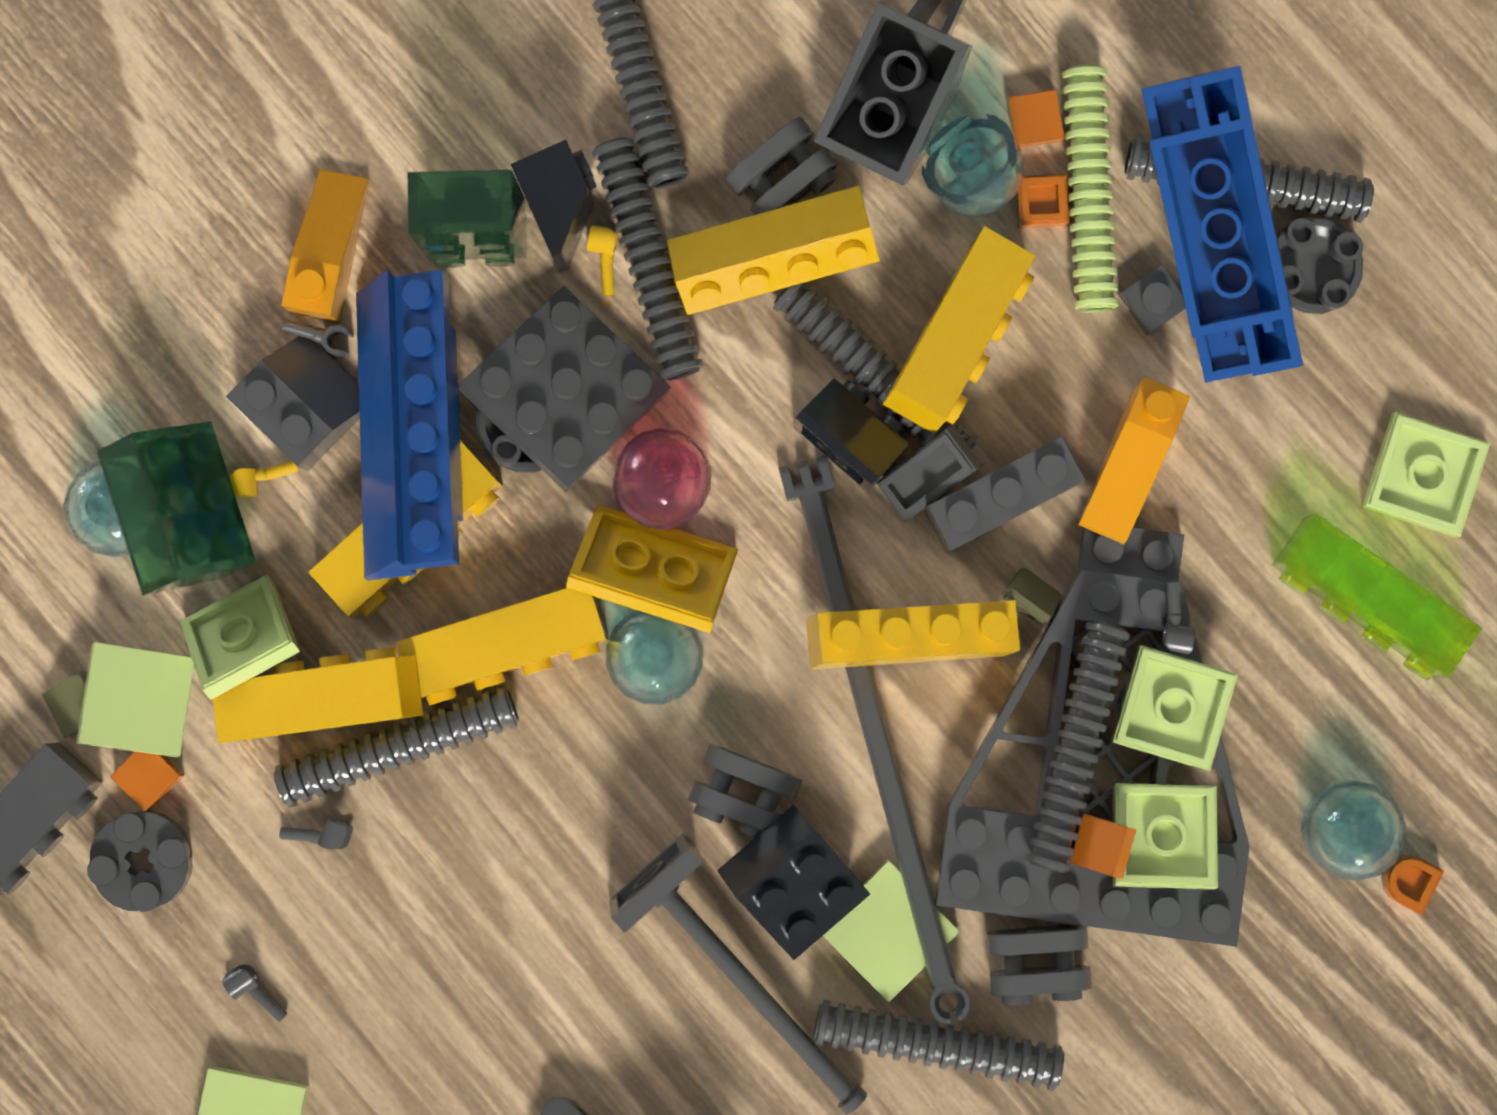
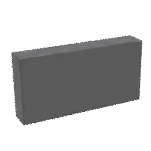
M951 425L878 480L876 484L906 522L983 464L955 426Z

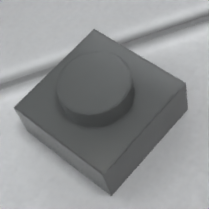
M1163 265L1119 294L1146 335L1186 309L1182 292Z

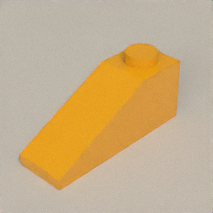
M319 170L291 255L281 306L292 315L341 323L370 181L368 178Z
M1145 376L1142 378L1129 396L1078 525L1121 544L1126 543L1175 437L1190 399L1189 395Z

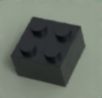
M794 804L717 870L736 899L793 960L797 959L870 895L869 891L848 865Z

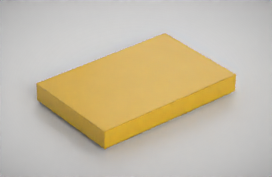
M597 504L569 573L566 588L711 633L738 548Z

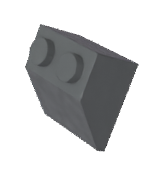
M298 336L261 360L226 395L296 466L306 471H309L360 419L359 383L317 342Z

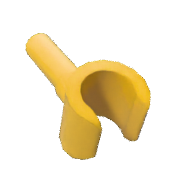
M592 225L588 235L587 251L602 254L600 262L602 296L615 295L613 263L618 237L611 228Z
M292 461L267 468L236 469L230 476V494L233 498L257 497V481H267L299 472L298 468Z

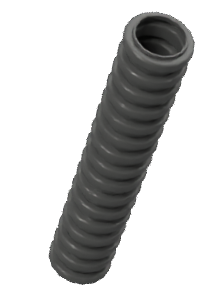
M596 0L593 3V8L595 12L601 14L597 20L599 26L605 28L602 32L603 40L610 43L606 47L609 56H614L611 66L612 70L618 71V74L615 76L616 83L623 86L619 91L621 99L627 100L624 109L626 114L632 115L628 122L630 128L637 131L633 135L634 142L641 145L637 150L640 158H645L642 168L644 172L650 174L646 179L649 187L664 188L685 180L690 172L687 166L682 165V162L685 160L684 152L677 149L681 145L680 139L673 136V133L676 131L675 123L668 120L672 116L671 110L668 107H664L667 97L665 93L660 92V89L663 87L662 80L655 77L658 73L657 64L651 63V60L654 58L653 51L646 48L650 42L648 35L642 34V31L645 29L644 22L637 19L641 14L639 6L633 5L635 0Z
M1136 135L1130 142L1124 171L1126 178L1134 180L1135 176H1139L1144 183H1149L1151 179H1155L1157 185H1159L1150 140L1149 143L1143 142L1142 136ZM1261 158L1270 205L1272 202H1278V207L1285 209L1290 204L1293 205L1295 211H1301L1303 207H1306L1311 214H1316L1318 210H1322L1324 216L1327 217L1338 213V217L1343 220L1353 216L1354 221L1359 223L1368 216L1374 196V185L1370 178H1364L1361 182H1358L1357 177L1354 175H1349L1346 179H1342V175L1338 172H1334L1331 176H1326L1325 170L1319 169L1316 173H1311V169L1304 166L1299 171L1296 170L1294 164H1287L1283 168L1280 167L1278 161H1272L1270 165H1267L1265 160Z
M626 137L612 139L599 144L592 151V156L594 160H599L600 162L596 168L598 174L604 175V179L601 180L602 188L609 191L605 197L607 203L613 204L610 213L612 218H617L618 220L614 226L616 232L622 233L623 236L619 239L620 245L627 248L624 258L626 262H631L632 266L628 269L630 276L636 277L633 287L635 291H640L641 296L637 298L639 306H645L646 309L642 316L644 320L650 322V326L646 329L648 335H654L655 338L651 342L653 350H658L660 354L656 357L657 364H663L664 370L660 372L661 377L668 381L680 379L699 372L700 368L704 366L702 359H696L695 354L699 352L698 345L691 342V339L694 338L693 330H687L686 325L690 323L689 316L682 314V310L685 307L682 300H678L677 295H679V291L672 282L675 280L673 271L668 269V266L671 265L670 256H664L663 253L667 246L664 241L659 240V237L662 235L661 227H657L654 224L658 217L656 212L650 211V208L653 206L652 198L645 195L649 188L647 183L641 182L644 172L642 168H637L636 166L640 162L639 156L636 153H632V149L635 147L634 140Z
M806 282L786 287L774 301L773 309L776 312L782 310L786 313L784 319L788 323L794 321L797 324L796 330L799 333L805 331L809 335L807 340L811 344L817 342L820 345L818 351L822 354L828 352L832 356L830 362L834 365L839 362L843 366L841 372L844 375L851 373L855 377L852 382L856 386L859 384L866 387L864 393L867 396L873 394L878 399L875 403L881 407L900 373L896 369L898 363L894 360L889 363L885 359L887 353L884 350L877 352L873 348L875 342L872 339L864 340L862 338L864 332L861 329L855 331L850 326L853 322L849 318L843 320L839 316L841 311L838 308L832 310L828 306L830 301L826 297L820 299L817 296L818 289L814 286L809 289L805 285ZM890 408L887 411V414L891 417L896 415L900 419L898 423L903 427L907 425L912 430L909 433L911 437L916 438L919 436L923 440L921 443L922 447L952 425L945 421L939 430L933 434ZM954 423L953 425L972 449L977 444L975 441L978 437L975 434L967 435L964 432L966 426L963 423L959 426Z
M1101 621L1087 622L1085 625V630L1089 631L1087 638L1084 637L1081 640V645L1085 647L1084 653H1078L1077 660L1081 662L1080 668H1075L1073 671V675L1077 677L1076 684L1072 683L1069 687V691L1073 692L1072 699H1066L1065 706L1069 707L1068 714H1063L1061 721L1065 723L1064 730H1058L1057 736L1061 738L1060 745H1055L1053 752L1057 753L1056 761H1050L1049 767L1053 769L1052 776H1046L1045 780L1047 784H1050L1048 792H1042L1041 798L1045 799L1044 807H1038L1037 811L1038 814L1042 815L1040 823L1035 822L1033 827L1038 832L1036 838H1030L1029 844L1034 847L1032 854L1027 853L1025 860L1030 861L1029 864L1061 873L1069 872L1071 869V865L1067 864L1068 856H1074L1075 849L1071 848L1072 840L1077 841L1079 838V834L1075 832L1076 825H1082L1083 818L1079 817L1080 809L1084 810L1087 806V803L1083 801L1084 794H1090L1091 787L1087 786L1088 778L1093 779L1095 772L1091 770L1092 763H1098L1099 756L1095 755L1096 748H1101L1103 741L1099 739L1100 732H1106L1107 728L1105 724H1102L1104 717H1109L1111 710L1106 708L1107 703L1114 701L1115 695L1110 692L1112 686L1118 685L1119 680L1114 677L1115 672L1121 671L1123 666L1118 660L1120 656L1126 654V648L1122 647L1123 641H1127L1130 638V633L1125 628Z
M502 685L497 687V693L491 694L489 691L482 692V698L476 699L475 696L468 697L466 704L462 705L460 701L452 703V709L447 710L445 706L438 708V714L432 715L431 712L423 713V719L409 718L408 724L404 726L401 722L393 724V730L388 731L386 727L381 728L378 731L379 735L374 736L372 733L364 734V740L362 741L353 738L349 740L348 746H344L342 743L334 745V751L330 752L325 748L319 751V756L317 757L313 754L305 755L303 762H300L298 759L291 760L289 767H285L283 764L277 765L274 772L275 784L282 801L291 808L297 806V800L302 799L303 802L311 801L313 794H317L318 797L325 796L327 789L331 788L333 792L339 791L342 787L341 784L346 783L350 787L356 785V779L361 778L363 781L370 780L372 773H376L378 776L384 775L386 768L390 767L393 771L400 769V763L405 762L409 766L415 763V758L420 757L422 760L429 759L431 752L435 751L437 755L443 754L445 747L450 746L452 750L459 748V742L464 741L467 745L474 742L473 737L488 738V732L494 730L496 734L502 733L503 727L507 725L511 729L516 728L519 721L518 713L509 690L505 689Z
M823 1000L822 1004L819 1005L813 1039H815L816 1045L822 1046L824 1041L831 1042V1048L838 1049L839 1044L846 1045V1050L853 1052L855 1047L862 1048V1054L866 1055L870 1053V1050L877 1051V1056L884 1058L886 1053L892 1054L893 1060L897 1061L901 1059V1056L908 1057V1062L915 1064L917 1059L923 1060L924 1066L928 1067L932 1065V1062L939 1063V1068L946 1070L948 1065L954 1066L955 1072L961 1073L963 1068L969 1069L971 1075L977 1076L979 1071L985 1072L986 1078L992 1079L996 1074L1000 1075L1001 1081L1008 1082L1010 1077L1016 1078L1017 1084L1023 1085L1027 1080L1031 1081L1032 1087L1039 1088L1041 1083L1046 1084L1048 1090L1052 1091L1059 1086L1064 1067V1051L1061 1045L1055 1044L1052 1049H1049L1045 1042H1039L1037 1046L1031 1044L1030 1039H1023L1022 1043H1018L1014 1036H1008L1006 1040L1000 1038L999 1033H993L991 1037H987L983 1030H977L976 1034H972L968 1027H962L960 1031H956L952 1024H946L945 1028H941L937 1021H931L930 1025H925L921 1018H916L914 1022H910L906 1015H900L899 1019H894L890 1012H885L883 1016H879L875 1009H869L868 1013H863L859 1006H854L853 1010L846 1009L844 1003H839L837 1007H832L828 1000Z

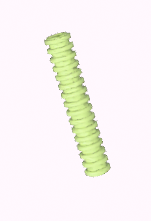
M1095 64L1072 66L1062 73V80L1067 82V85L1063 88V95L1068 97V101L1064 103V110L1069 112V116L1064 119V124L1070 128V131L1065 134V140L1071 143V146L1066 149V156L1071 158V162L1067 164V171L1072 173V177L1068 179V187L1073 188V193L1069 194L1068 199L1070 203L1074 204V208L1069 211V216L1075 219V223L1070 226V232L1075 234L1076 239L1071 241V248L1076 249V254L1072 256V263L1077 264V270H1074L1072 274L1073 278L1078 280V285L1073 287V293L1079 295V300L1074 302V309L1083 313L1107 312L1119 306V299L1114 298V292L1118 291V284L1113 282V277L1117 276L1118 273L1117 268L1112 267V262L1117 259V255L1111 251V247L1116 244V238L1110 236V231L1115 229V223L1110 221L1109 216L1114 214V207L1109 205V201L1113 199V192L1108 190V185H1111L1113 181L1112 176L1107 174V170L1111 169L1112 163L1109 159H1106V155L1111 152V146L1105 144V140L1110 137V131L1105 129L1104 126L1109 122V115L1104 113V109L1108 107V100L1103 98V94L1108 89L1107 84L1102 82V79L1107 76V71L1100 65Z

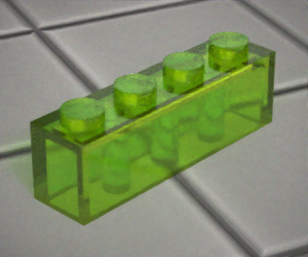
M1316 513L1303 518L1272 563L1273 567L1282 572L1279 577L1282 583L1302 595L1307 590L1323 600L1320 608L1342 623H1346L1348 619L1352 620L1365 629L1361 636L1367 642L1384 652H1387L1391 647L1406 658L1403 665L1409 671L1425 680H1429L1431 676L1434 678H1449L1483 629Z

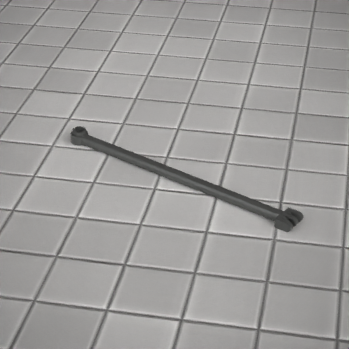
M824 455L816 458L817 469L821 477L812 479L807 460L798 462L802 482L793 484V476L788 465L779 467L778 470L787 502L800 499L830 612L854 611L855 607L823 493L835 489L827 456ZM871 666L845 667L932 986L928 1003L930 1011L940 1022L951 1024L950 1013L940 1008L939 999L945 993H953L957 996L958 1004L952 1011L958 1022H960L969 1012L970 1000L965 990L956 982Z

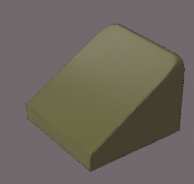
M1021 568L1002 593V599L1005 601L1016 600V609L1037 624H1044L1050 620L1061 599V594L1026 568Z
M79 671L42 694L64 738H68L78 732L87 671Z

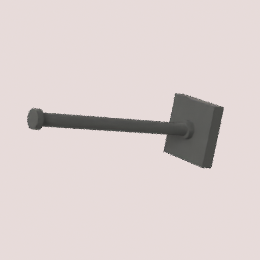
M682 833L609 899L611 919L626 933L653 907L656 906L658 908L662 905L840 1100L838 1107L845 1114L853 1112L866 1099L867 1093L860 1085L854 1087L677 892L680 887L679 884L702 864L696 847Z

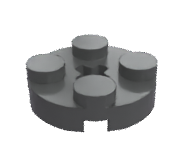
M155 811L125 813L109 821L95 837L90 850V862L87 867L88 877L96 885L98 892L112 905L127 911L144 912L153 910L174 900L186 887L193 869L190 848L186 842L189 840L181 826L164 814ZM143 848H146L150 851L148 861L153 864L150 872L143 869L135 873L131 869L133 863L129 856L131 852L138 853Z

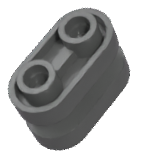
M802 117L792 120L742 160L725 179L738 196L745 194L751 189L757 194L760 199L751 208V212L754 215L796 204L810 191L817 196L830 187L838 178L834 170L838 167L839 161L830 150L824 147L813 154L805 145L813 137L814 131ZM791 158L798 167L774 185L768 178V175Z
M709 743L702 762L715 768V772L710 785L699 781L694 782L688 800L696 804L693 813L717 823H722L724 816L742 822L740 831L755 838L781 815V813L775 811L780 796L784 795L796 799L803 780L754 759ZM734 776L762 787L756 803L728 792Z
M1057 925L1003 929L987 933L988 954L1004 956L1005 970L990 973L991 994L1002 996V1004H1027L1032 1002V995L1051 993L1052 1000L1054 1001L1079 1000L1083 998V990L1092 988L1090 966L1075 965L1074 951L1089 947L1087 926ZM1054 952L1055 966L1025 968L1024 954Z

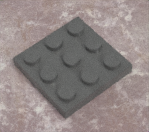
M563 285L459 384L458 390L561 489L567 492L669 392L671 387Z

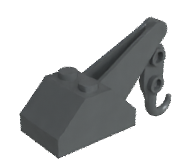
M918 0L908 14L884 2H877L813 142L901 185L907 184L938 133L957 93L973 47L952 36L967 0L954 1L942 30L927 24L942 0Z

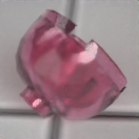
M658 427L641 432L623 447L614 464L612 489L617 505L624 513L626 510L631 517L637 519L638 524L649 529L670 530L686 525L701 511L711 492L712 468L706 451L693 437L678 429Z

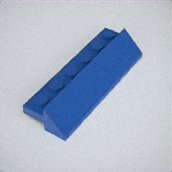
M1241 65L1196 74L1191 77L1141 89L1152 136L1150 140L1151 150L1192 338L1195 337L1205 383L1247 374L1257 376L1302 367L1304 364Z
M387 269L356 293L364 578L366 580L416 575V569L458 565V521H463L456 330L450 324L448 276L443 270L393 276Z

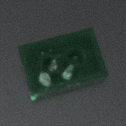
M511 169L407 172L408 234L428 260H436L437 267H464L466 265L465 259H485V265L505 267L515 265V258H527L526 199Z
M212 421L133 432L97 451L142 596L219 580L256 564Z

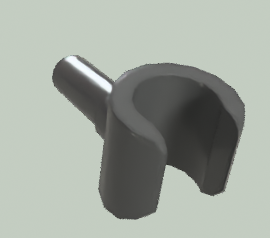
M285 319L282 331L323 344L326 351L337 358H344L349 354L332 348L331 342L333 337L338 334H345L348 337L354 338L352 333L341 325H333L325 330Z
M1167 582L1168 615L1167 623L1162 633V643L1167 650L1190 654L1195 639V628L1180 625L1179 582Z
M326 818L322 832L312 829L281 827L279 837L283 840L311 842L330 850L344 849L349 843L353 826L339 820Z
M247 964L239 965L225 974L222 983L234 1000L249 992L252 998L278 1022L287 1015V1012L265 992L252 966Z

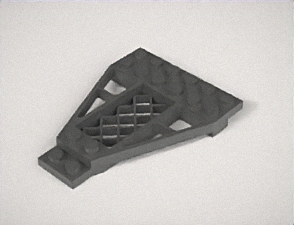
M1082 528L1077 572L950 801L946 803L940 848L941 861L935 899L936 906L1237 947L1250 846L1221 736L1211 768L1216 769L1232 831V839L1229 842L1217 840V889L1113 887L1112 876L1070 863L1071 856H1068L1067 864L1071 865V869L1069 872L1065 871L1064 873L1029 864L1030 861L1025 860L1026 854H1032L1034 847L1029 844L1030 838H1036L1038 832L1033 827L1035 822L1040 823L1042 815L1038 814L1037 811L1038 807H1044L1045 799L1041 798L1042 792H1048L1050 784L1045 782L1046 776H1052L1053 769L1049 767L1051 760L1056 761L1057 753L1053 752L1055 745H1060L1061 738L1057 736V733L1062 727L1061 718L1064 712V704L1066 699H1070L1067 695L1071 692L1069 691L1070 684H1076L1077 680L1076 678L1067 685L1071 654L1080 665L1081 662L1077 660L1079 651L1074 644L1089 633L1084 628L1073 636L1075 621H1101L1120 627L1139 629L1129 640L1123 642L1122 647L1127 649L1145 635L1156 650L1202 663L1196 637L1191 653L1183 654L1165 649L1152 632L1163 633L1164 626L1167 623V582L1179 581L1184 534L1132 528L1126 543L1121 544L1089 529ZM1179 583L1180 625L1193 628L1182 583ZM1054 642H1058L1046 734L1041 737L1004 732L1003 729L1049 646ZM1126 655L1120 656L1119 660L1130 673L1133 664ZM1127 684L1114 694V701L1107 703L1106 708L1111 706L1117 715L1120 710L1117 700L1124 696ZM997 739L1037 744L1044 749L1036 811L1031 815L964 805V798ZM1103 742L1102 747L1095 752V755L1099 756V759L1105 755L1121 778L1100 794L1088 780L1087 786L1091 787L1090 794L1093 799L1087 803L1086 809H1080L1079 817H1082L1083 814L1088 813L1099 805L1110 821L1113 822V812L1104 800L1113 794V785L1115 783L1135 784L1132 778L1152 764L1149 784L1166 785L1168 769L1174 764H1186L1147 753L1149 755L1147 758L1126 772L1110 751L1118 744L1112 742L1105 744ZM1076 825V833H1078L1080 825ZM1072 840L1071 848L1073 849L1076 840Z

